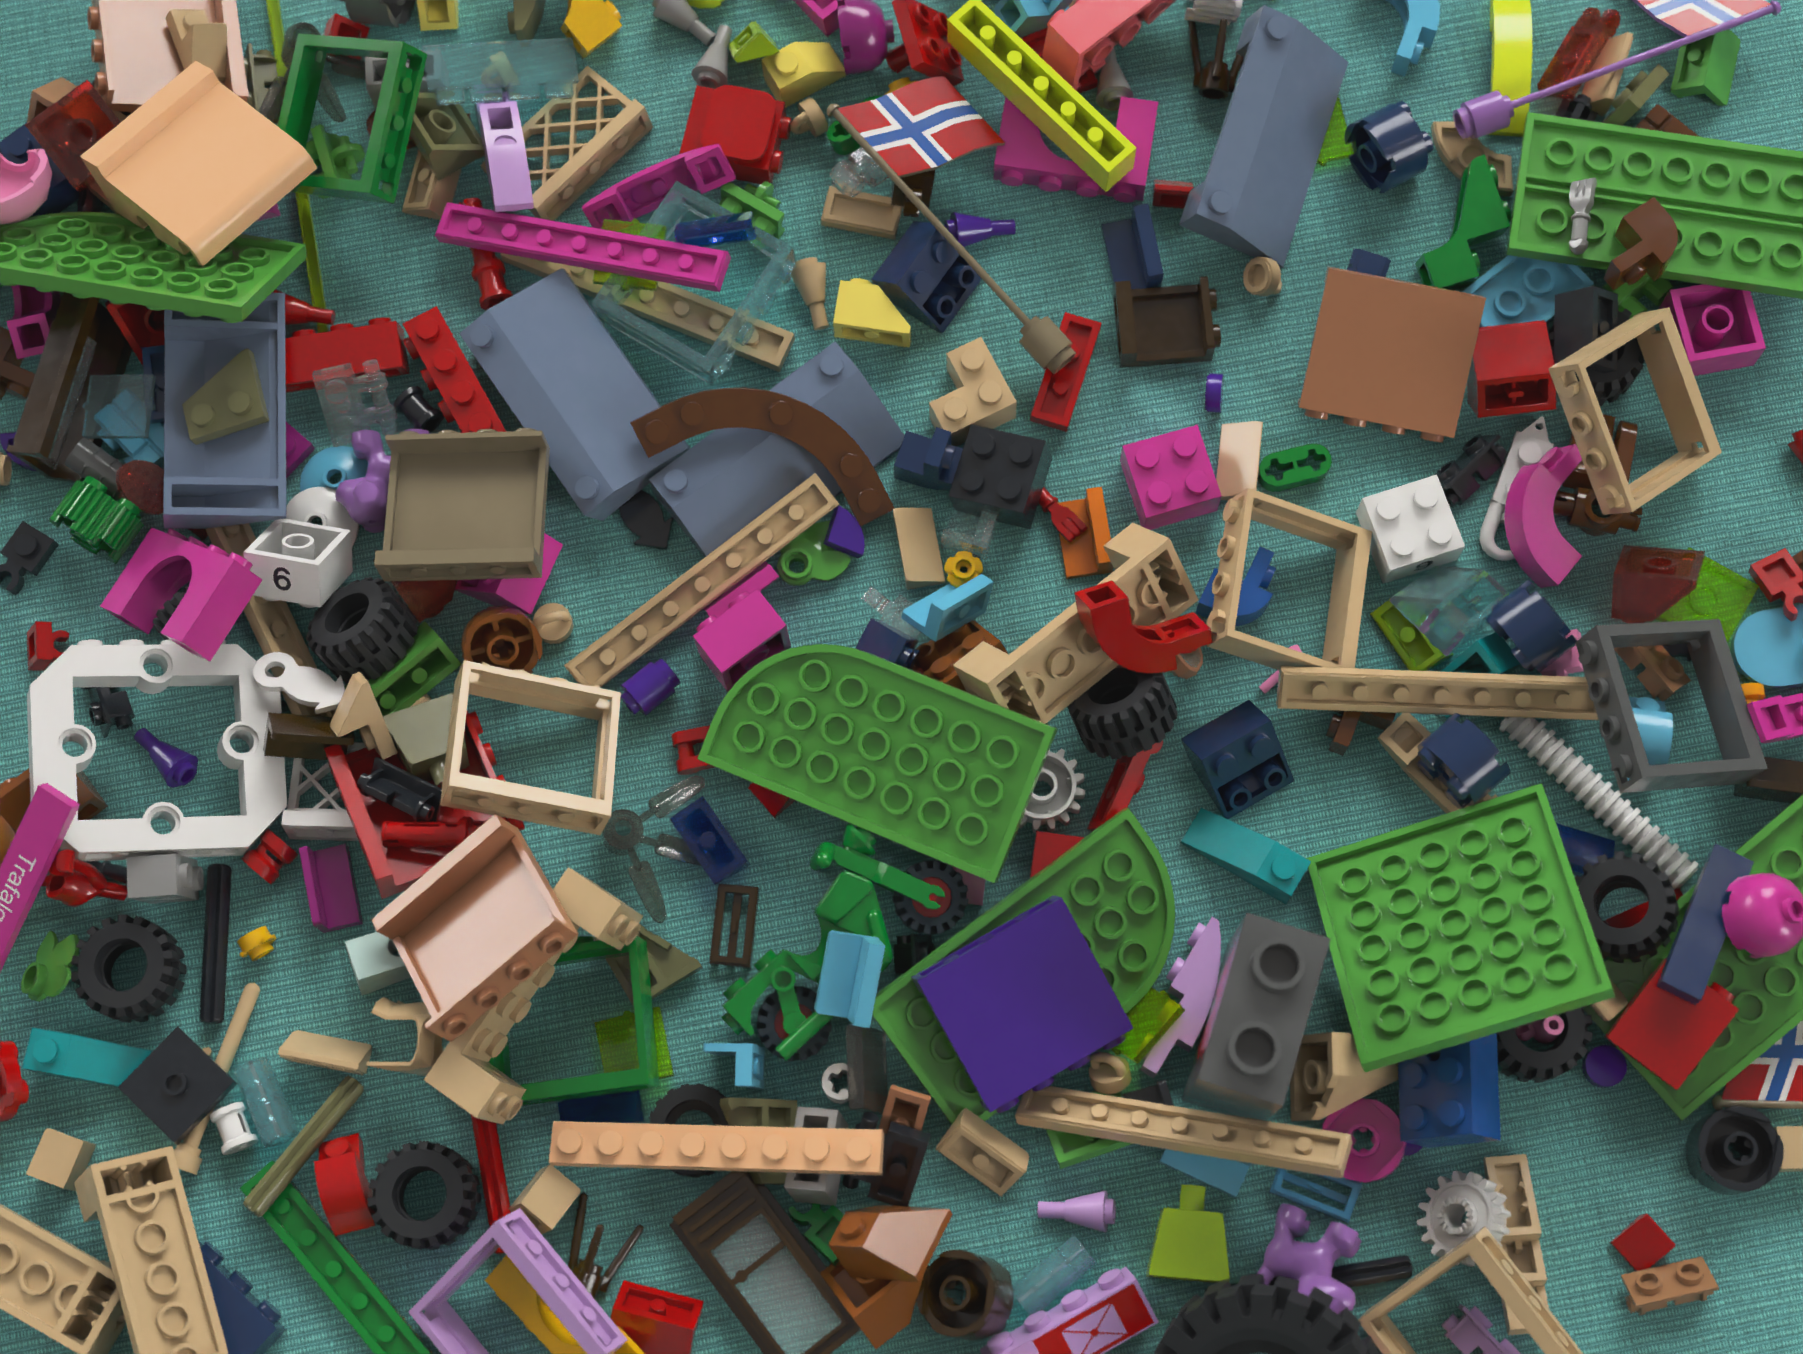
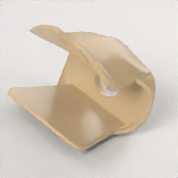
M381 998L375 1003L371 1013L385 1020L415 1021L418 1031L415 1055L410 1062H366V1065L427 1076L443 1052L442 1037L427 1030L424 1026L432 1018L425 1003L414 1002L404 1004L400 1000L395 1003L388 998Z

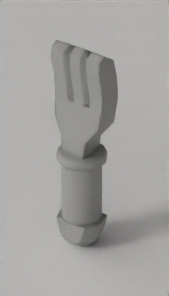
M1596 178L1571 182L1569 204L1574 209L1575 214L1571 216L1572 233L1571 240H1569V248L1576 255L1584 253L1588 247V223L1591 220L1589 212L1594 205L1597 185Z

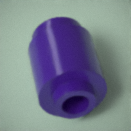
M660 658L654 664L649 662L621 685L624 691L621 695V700L634 715L640 711L643 715L647 716L675 693L674 688L680 684V680L667 663Z

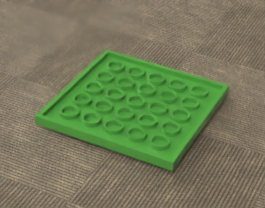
M1542 783L1306 858L1311 861L1308 867L1326 936L1331 938L1329 947L1364 1072L1615 997Z

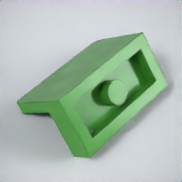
M1730 29L1681 46L1670 91L1677 98L1705 93L1718 106L1727 105L1740 48V39Z

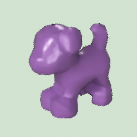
M423 429L404 430L415 431L420 434H430L429 431ZM360 430L352 433L351 441L357 459L367 460L368 462L366 476L341 482L336 489L335 497L346 508L350 517L362 525L366 531L380 533L385 529L391 456L385 454L378 431Z
M1282 1203L1276 1214L1274 1238L1266 1248L1263 1265L1257 1274H1263L1265 1285H1269L1274 1277H1278V1275L1300 1280L1298 1292L1309 1296L1315 1286L1334 1297L1330 1309L1335 1313H1340L1345 1307L1352 1311L1355 1305V1293L1350 1287L1332 1277V1269L1338 1258H1352L1358 1252L1361 1244L1358 1232L1342 1223L1331 1221L1323 1237L1316 1243L1295 1241L1294 1238L1302 1237L1308 1232L1310 1221L1305 1220L1307 1213L1302 1209Z

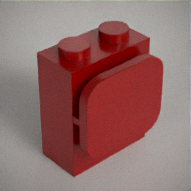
M697 85L679 154L719 144L736 175L735 180L760 185L764 181L772 183L774 173L780 174L784 153L779 150L782 139L788 140L790 136L792 118L787 117L785 102L774 100L765 91L734 85H722L717 89Z
M1665 957L1636 992L1604 1037L1670 1087L1678 1090L1739 1011V1008L1731 1003L1735 996L1716 982H1713L1710 987L1706 986L1702 999L1697 1005L1657 987L1668 958Z

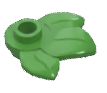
M830 521L818 522L812 525L780 550L781 555L777 562L779 576L784 582L793 586H801L812 579L830 581L841 575L848 568L851 561L848 555L835 551L834 548L823 544ZM794 562H801L805 567L802 572L794 573L790 570V565Z
M48 932L37 951L36 962H32L26 968L21 980V990L23 993L28 994L31 1000L40 1002L47 996L55 997L66 988L71 978L69 968L73 966L71 964L72 956H78L79 948L76 947L79 938L76 934H71L58 943L55 932Z

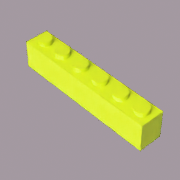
M969 0L947 19V41L1105 192L1111 189L1134 168L1136 147L981 0Z

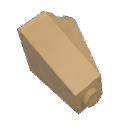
M1328 1032L1303 1035L1290 1080L1291 1121L1320 1120L1399 1079L1398 1063L1364 1072L1353 1033Z

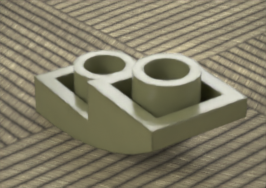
M513 0L514 11H509L507 15L510 34H516L520 48H528L533 40L543 16L546 0Z

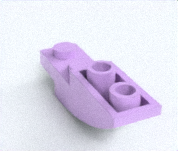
M512 91L474 94L475 108L485 152V165L495 212H515L534 209L522 126L517 102L514 101Z
M1211 917L1207 926L1200 922L1198 923L1187 942L1193 949L1186 961L1178 957L1166 976L1167 979L1172 981L1167 992L1181 1001L1177 1004L1171 1000L1159 1022L1166 1025L1158 1039L1150 1035L1138 1057L1145 1060L1140 1070L1152 1078L1156 1076L1174 1044L1187 1052L1191 1050L1210 1010L1217 986L1221 954L1219 920Z

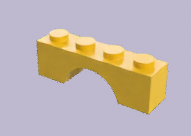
M567 0V15L560 30L584 59L618 33L623 25L619 21L621 19L619 11L609 0L605 2L603 0Z
M506 1255L485 1279L499 1299L510 1307L521 1319L525 1327L552 1354H587ZM618 1326L619 1330L627 1338V1341L614 1354H645Z

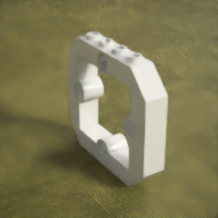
M138 639L123 640L119 642V645H103V642L100 640H82L77 645H71L30 684L27 693L30 802L38 785L44 783L50 784L77 802L76 773L83 771L90 764L95 753L96 740L90 729L83 725L74 724L73 688L136 687L144 693L156 694L162 692L168 686H233L235 723L228 726L217 745V755L223 765L230 769L238 770L240 815L183 817L180 809L168 802L154 803L146 810L142 818L78 820L77 810L60 848L62 850L70 849L75 851V858L82 861L126 860V857L179 854L188 858L243 856L281 816L283 810L287 807L284 757L264 756L263 751L268 713H282L281 692H269L257 686L253 677V667L256 660L238 644H226L225 640L211 661L189 653L170 639L162 641L161 645H144V641ZM146 663H156L161 666L164 674L157 677L151 676L146 673L143 665ZM267 671V673H266L267 676L272 677V678H275L272 674H270V673ZM239 738L246 741L249 751L246 753L236 752L231 747L230 740ZM70 741L77 742L83 747L84 754L77 757L69 756L64 752L62 745ZM157 818L165 819L171 825L172 831L164 835L158 834L152 829L150 822Z

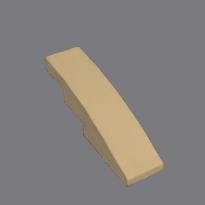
M1526 1154L1484 1157L1485 1179L1497 1184L1495 1191L1506 1196L1507 1199L1504 1201L1503 1206L1505 1210L1511 1212V1216L1506 1219V1227L1510 1232L1505 1234L1500 1242L1503 1246L1502 1249L1549 1308L1545 1291L1547 1276L1539 1241L1542 1232ZM1501 1297L1507 1334H1529Z

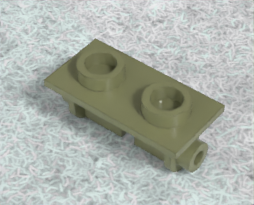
M248 43L244 54L249 96L247 103L275 124L279 121L281 112L279 89L265 88V85L278 84L276 58L272 56L269 50H259L256 54H253L252 43Z

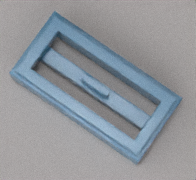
M1276 1169L1274 1180L1268 1193L1346 1224L1349 1223L1363 1183L1348 1180L1344 1177L1336 1178L1313 1174L1351 1189L1349 1196L1288 1173L1286 1172L1287 1169ZM1283 1181L1344 1204V1210L1341 1211L1283 1188L1281 1184Z

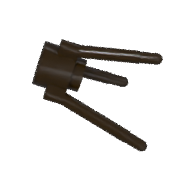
M1225 18L1220 20L1214 61H1208L1203 69L1196 22L1188 20L1194 69L1193 87L1199 88V95L1208 99H1224L1228 96V92H1234L1235 80L1244 57L1236 54L1230 71L1228 70V65L1223 62L1228 23Z
M581 1193L567 1266L596 1300L599 1291L607 1293L611 1279L636 1244L644 1227L642 1225L636 1226L605 1273L601 1275L603 1266L594 1263L604 1231L602 1224L596 1226L585 1259H579L588 1199L586 1193Z

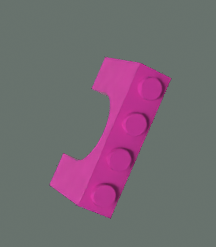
M1121 96L1116 129L1136 147L1134 168L1111 189L1105 192L1074 161L1063 159L1051 152L1041 137L1040 129L1005 97L999 136L1005 142V145L997 146L994 161V180H1000L1008 186L1035 185L1048 192H1056L1060 189L1070 190L1084 197H1095L1097 195L1111 196L1115 200L1125 203L1134 202L1135 200L1143 201L1158 102Z
M151 527L100 607L128 626L149 634L153 628V619L157 617L156 613L158 610L164 609L163 604L167 600L170 601L173 595L190 581L183 599L164 626L161 634L189 653L211 661L262 582V579L250 571L253 566L252 563L234 552H231L229 555L213 544H210L208 547L200 540L192 536L186 538L171 528L165 533Z

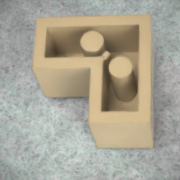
M982 337L946 353L947 371L957 389L929 402V414L935 429L938 427L951 432V445L957 447L966 442L971 424L994 429L1016 418L1017 401Z

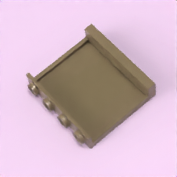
M519 428L516 431L507 432L480 429L477 432L470 433L441 430L434 434L403 431L397 435H385V441L391 450L383 550H375L374 566L384 581L542 578L550 447L542 431L532 428Z

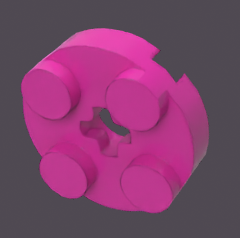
M1361 1098L1328 1115L1323 1123L1322 1130L1351 1134L1352 1146L1343 1177L1348 1180L1362 1183L1382 1180L1396 1170L1404 1157L1407 1142L1400 1141V1119L1392 1109L1382 1102ZM1370 1129L1374 1134L1371 1138V1142L1374 1144L1373 1148L1369 1151L1365 1148L1356 1151L1353 1146L1357 1140L1353 1134L1357 1130L1365 1133Z

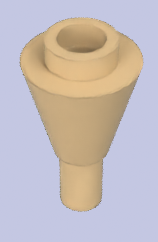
M816 257L798 260L795 262V268L791 269L789 274L806 306L809 307L814 330L825 329L829 327L824 307L826 263L818 262Z

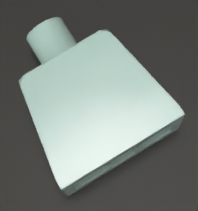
M375 932L345 942L348 957L362 996L411 977L401 956L392 955L397 951L393 940Z

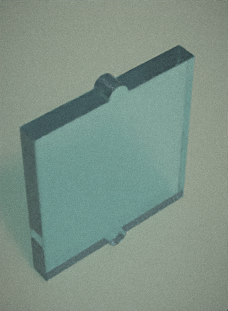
M153 374L90 375L87 402L83 403L85 418L82 437L87 439L148 438L151 412L156 408L155 404H153L156 377Z

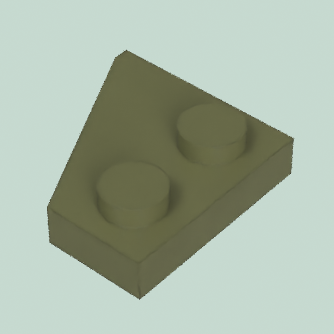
M248 348L237 354L182 404L189 437L194 444L198 445L269 421L254 353Z

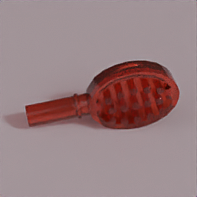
M132 460L119 467L116 474V483L122 497L135 504L143 513L150 515L163 514L164 470L144 460ZM188 529L201 540H205L208 536L206 529Z

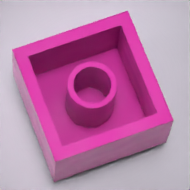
M1704 284L1669 290L1659 309L1670 307L1694 376L1754 366L1766 349L1750 291Z
M1198 424L1122 446L1120 463L1142 527L1152 530L1218 511L1222 495Z
M758 588L750 594L743 592L735 597L728 606L730 609L718 618L713 615L705 619L697 627V633L693 635L700 657L727 692L747 671L758 663L791 647L787 625Z

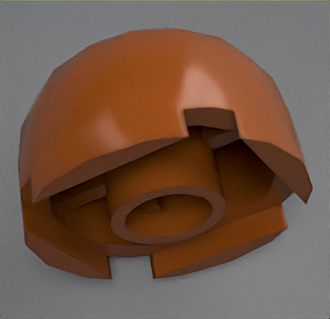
M506 605L490 606L476 613L466 624L461 637L463 659L482 664V662H485L490 666L510 670L520 669L532 674V669L536 666L538 659L540 661L543 654L542 638L534 622L519 609Z

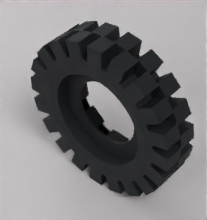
M1263 1274L1242 1275L1237 1286H1231L1229 1280L1225 1279L1210 1285L1202 1298L1198 1294L1194 1295L1181 1307L1177 1317H1173L1154 1354H1379L1371 1336L1363 1339L1359 1337L1358 1331L1361 1322L1346 1307L1338 1314L1330 1309L1334 1297L1315 1286L1310 1295L1307 1296L1298 1292L1300 1280L1279 1275L1274 1285H1265Z

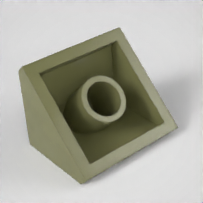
M419 92L410 136L438 180L445 178L485 155L481 136L453 93Z

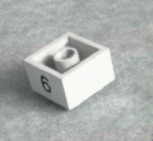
M1437 475L1364 497L1356 511L1361 528L1372 531L1370 551L1383 584L1456 561L1465 548Z
M290 519L275 520L244 551V558L253 564L250 571L262 579L253 595L260 596L267 601L282 600L299 603V605L306 608L322 607L353 572L351 530Z

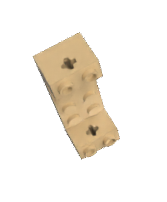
M1131 523L1103 546L1115 571L1097 585L1112 580L1129 597L1131 619L1134 625L1151 626L1176 618L1198 601V597L1170 538ZM1074 602L1012 653L1007 654L982 641L953 664V667L968 693L1046 724L1119 664L1114 662L1086 632L1078 616L1076 602Z
M569 867L567 868L553 890L574 928L577 931L581 927L597 939L621 951L624 944L629 945L638 935L641 928L639 922L643 915L590 879ZM578 935L566 944L561 952L553 955L534 971L529 979L521 982L502 998L497 1006L489 1009L470 1025L465 1033L449 1042L424 1081L478 1119L502 1125L506 1120H511L523 1104L521 1097L526 1089L488 1062L491 1057L495 1058L504 1049L508 1041L506 1035L515 1022H520L527 1015L531 1008V998L538 988L544 987L550 981L555 971L554 964L562 952L566 953L573 947Z
M173 1146L90 1165L74 1182L84 1223L97 1219L100 1221L134 1354H229Z
M0 1204V1309L78 1354H108L126 1324L111 1263L96 1259Z

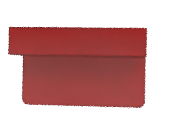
M623 1280L612 1308L611 1320L617 1327L620 1326L645 1354H691L693 1338L702 1315L704 1301Z

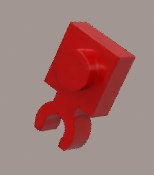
M1784 548L1751 564L1749 574L1770 603L1779 598L1782 599L1784 602V615L1790 621H1794L1797 618L1798 610L1793 604H1803V589H1801L1803 587V572L1787 549Z

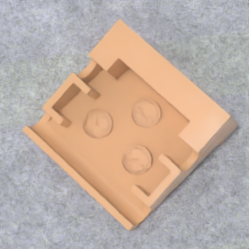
M197 61L188 66L80 156L118 214L142 229L149 225L158 239L184 255L190 251L201 266L207 264L317 169L312 157L300 143L224 86L212 69Z

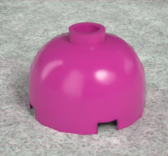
M1759 873L1738 877L1728 886L1726 892H1732L1729 896V903L1722 905V917L1725 931L1732 944L1738 950L1746 949L1752 954L1749 957L1755 959L1775 956L1790 951L1803 938V895L1800 889L1790 880L1773 873Z

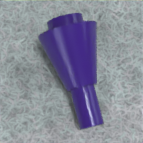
M952 212L950 220H945L944 222L947 230L963 247L989 239L992 236L1013 235L1016 232L1014 219L991 221L988 218Z
M141 728L136 732L134 740L149 752V756L169 787L184 786L193 780L198 766V758L158 740L146 728Z

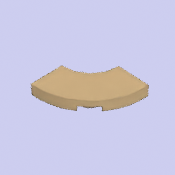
M1433 122L1431 126L1432 138L1438 155L1446 167L1458 179L1461 180L1463 171L1475 157L1485 154L1488 165L1492 164L1496 169L1499 196L1511 197L1513 193L1511 156L1493 152L1486 148L1478 138L1472 139L1468 137L1462 139L1457 132L1454 122Z

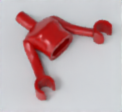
M70 849L59 851L56 854L49 869L50 875H46L42 887H46L48 898L62 901L64 905L69 907L80 906L97 896L124 901L127 896L126 885L107 882L104 875L95 866L75 858V851Z

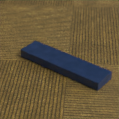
M1716 843L1710 849L1657 987L1694 1005L1701 1001L1727 934L1722 917V905L1729 903V896L1732 891L1726 892V890L1738 877L1750 874L1754 864L1753 861Z

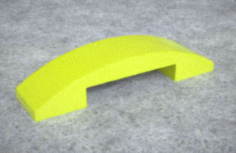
M1490 0V32H1492L1491 92L1497 90L1502 96L1507 95L1513 101L1527 96L1531 92L1532 15L1530 0ZM1530 103L1514 108V116L1510 118L1509 127L1487 135L1523 137L1527 112H1529Z

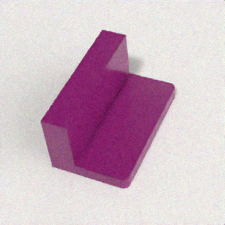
M343 844L313 851L308 846L300 847L299 853L313 926L321 932L327 933L363 924L349 847Z

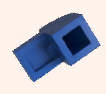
M1261 546L1245 579L1242 580L1235 626L1246 625L1258 619L1267 609L1273 593L1264 589L1268 588L1276 571V567L1270 565L1274 552ZM1214 568L1195 612L1207 619L1213 609L1214 594L1212 593V584L1218 573L1217 568Z

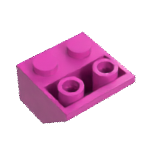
M544 533L542 578L458 580L454 589L493 606L506 605L519 609L524 614L531 615L563 544Z

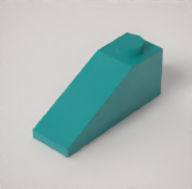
M1203 808L1199 810L1181 841V844L1285 905L1311 863L1310 860L1279 842Z
M32 1028L22 1068L42 1075L118 1087L153 1051L73 1034Z

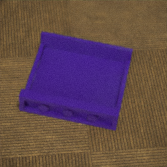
M1055 895L911 977L918 991L927 1000L982 1100L980 1101L982 1107L990 1113L994 1110L997 1113H1002L1012 1108L1019 1102L1018 1096L1030 1089L1033 1092H1037L1048 1087L1055 1081L1053 1077L1055 1074L1065 1068L1073 1071L1082 1067L1090 1061L1089 1054L1101 1047L1104 1050H1108L1119 1045L1126 1039L1124 1034L1133 1029L1131 1022L1063 898Z

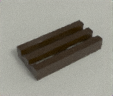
M718 883L710 954L711 966L724 965L733 968L751 969L759 887ZM727 893L734 894L728 953L727 956H720ZM743 895H749L743 958L736 957L742 898Z

